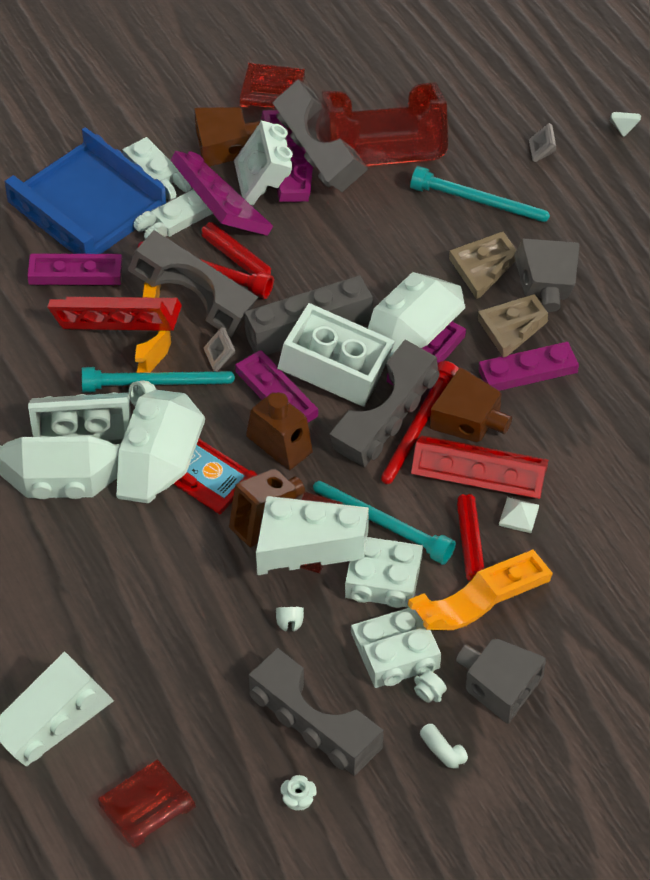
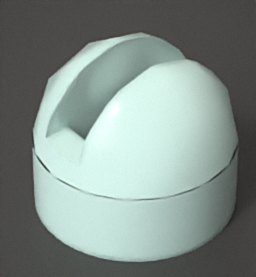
M149 381L133 382L129 387L130 401L136 406L139 396L157 389Z
M276 608L277 624L282 630L287 631L288 623H292V631H296L301 627L304 618V608Z

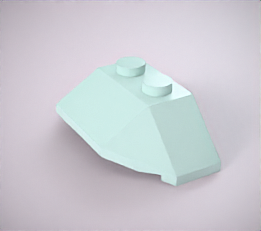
M412 272L374 308L368 329L395 341L388 360L405 339L420 348L427 346L465 309L461 286L439 278Z
M154 390L139 396L119 448L116 493L118 499L150 503L156 498L155 495L169 488L187 473L205 423L204 415L187 394Z
M90 436L20 437L5 443L3 446L0 445V475L26 498L69 497L79 499L82 497H94L117 479L118 456L121 444L114 445L106 440Z

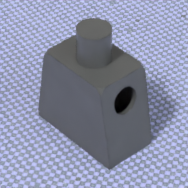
M522 239L515 252V261L524 295L530 296L535 294L537 298H541L542 305L547 312L559 310L561 308L560 300L567 299L575 286L579 243Z
M492 639L482 653L466 644L459 652L456 662L469 669L466 680V690L501 720L509 724L544 677L546 658L500 639Z

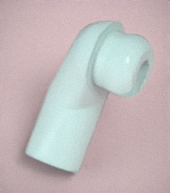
M427 724L421 729V738L447 767L454 769L458 768L459 764L466 763L468 756L464 747L455 745L452 748L434 724Z

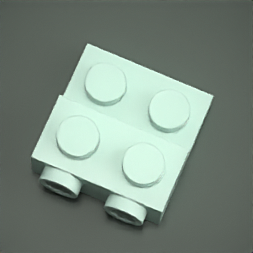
M261 120L234 160L241 195L250 205H254L260 195L265 193L267 185L278 188L291 173L292 162L290 159L293 154L287 147V141L285 140L288 133L279 124H272Z
M367 537L364 559L353 560L349 563L345 582V598L354 599L362 603L375 602L387 604L395 608H410L407 604L409 599L415 596L423 545Z
M407 608L351 625V634L374 688L384 685L393 686L404 679L417 675L421 676L426 670L434 672L436 669H440L441 652L431 630H426L421 617L415 610Z

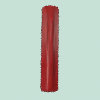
M208 222L206 226L202 227V237L249 274L262 272L271 275V267L216 224Z
M461 494L457 498V508L466 579L471 581L478 571L484 569L475 497L472 494Z

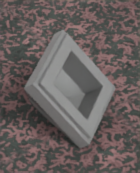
M550 123L529 139L532 160L534 162L556 151L553 126Z
M223 327L217 331L204 347L213 371H218L235 354L232 342L226 329Z

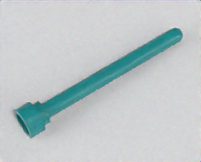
M421 166L415 168L411 179L410 188L421 192L424 189L429 191L432 188L541 222H546L550 218V214L546 210L436 178L434 173H430L429 169Z
M82 367V393L95 392V389H102V386H129L133 382L142 380L149 381L153 385L231 384L235 380V375L230 371L102 373L101 370H95V367Z
M317 481L313 485L315 493L337 504L368 507L370 521L418 545H423L426 548V553L430 554V558L442 565L448 562L454 552L455 540L445 535H434L432 537L322 481Z

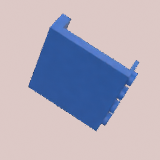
M85 127L82 129L83 143L24 183L14 175L4 182L8 203L73 254H101L136 230L133 224L137 217L146 211L152 212L166 204V189L160 180L152 178L144 172L140 165L132 163L120 150L112 148L100 135H95Z

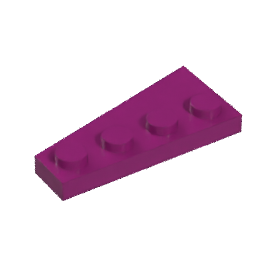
M263 110L262 121L279 124L287 130L288 134L285 140L287 141V147L293 154L290 159L292 162L291 173L276 188L279 202L309 201L313 166L304 157L306 150L304 147L300 148L290 137L292 130L290 127L286 128L276 116L279 113L278 110Z
M179 151L174 152L170 161L221 224L268 236L273 225L203 162L204 159L200 155L191 151L188 154Z

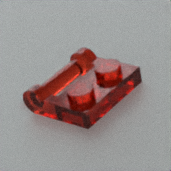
M249 63L240 95V107L249 108L250 105L276 108L272 102L278 97L252 94V92L281 95L296 80L299 79L304 83L305 69Z
M158 759L98 798L99 806L134 848L143 844L146 836L182 812L187 814L196 808L191 795L181 788ZM168 798H172L173 801L138 825L132 824Z

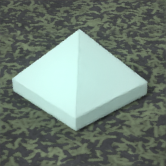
M613 112L610 115V122L623 137L641 120V115L636 113Z
M507 497L499 526L532 533L539 505Z

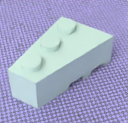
M64 651L0 715V743L23 765L28 766L114 700Z

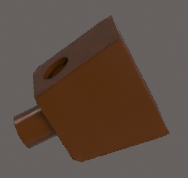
M239 107L194 108L195 129L201 157L204 159L203 162L210 167L234 161L261 121L245 123L242 109Z
M459 368L431 408L430 429L473 442H479L483 439L489 428L506 434L511 425L512 416L500 412L502 394L499 390L465 369Z
M273 392L251 409L246 437L290 471L313 453L307 418L288 402V397L284 393Z
M271 469L235 484L229 528L250 548L258 543L267 496L296 499L305 493L303 482L298 477H292L288 480L278 470Z

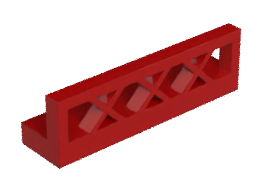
M66 297L65 300L50 299L47 307L62 329L174 331L182 304L178 298Z
M421 435L416 442L411 474L540 499L549 460Z

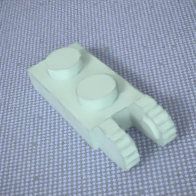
M147 137L122 149L123 155L128 160L140 165L144 172L163 183L166 189V199L172 200L176 198V191L171 184L173 182L183 192L192 189L191 185L174 164Z
M192 189L152 212H144L135 219L133 225L139 232L146 231L144 233L145 239L153 230L164 237H170L213 213L195 190Z

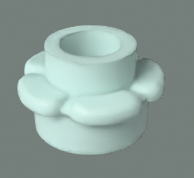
M426 670L420 677L417 675L414 678L417 685L414 690L422 700L430 703L432 700L435 702L442 700V694L447 688L435 673Z
M302 775L293 776L291 780L284 781L281 786L283 801L293 810L308 808L313 802V796L317 793L315 784L312 781H308ZM300 789L302 792L296 793L295 790Z

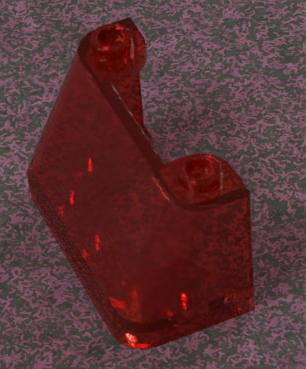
M436 82L422 83L414 86L409 92L408 107L352 111L351 100L346 93L342 91L322 92V103L326 108L324 116L329 142L342 139L355 149L366 166L436 160L444 156L447 151V102Z

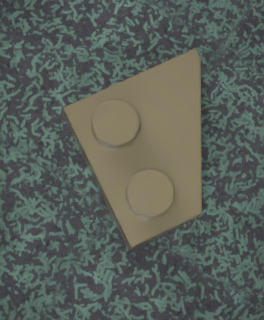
M500 232L450 250L449 259L475 298L478 299L515 262L516 249L506 234Z
M533 294L478 311V321L502 357H507L548 322V312L536 295Z

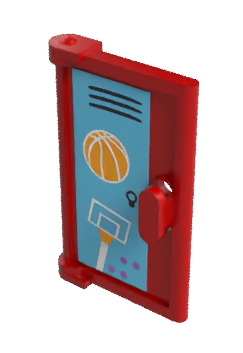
M199 438L187 473L177 480L174 485L216 513L221 514L233 501L235 484L258 474L253 470L249 471Z

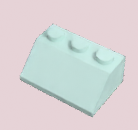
M308 303L283 344L277 369L364 407L378 383L395 341Z
M129 392L95 395L80 394L63 397L48 396L32 398L28 403L33 437L90 436L106 440L112 444H120L131 419Z

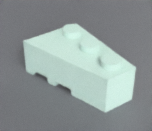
M267 496L256 550L257 575L268 574V570L289 567V570L300 569V565L321 562V565L364 559L368 536L369 508Z

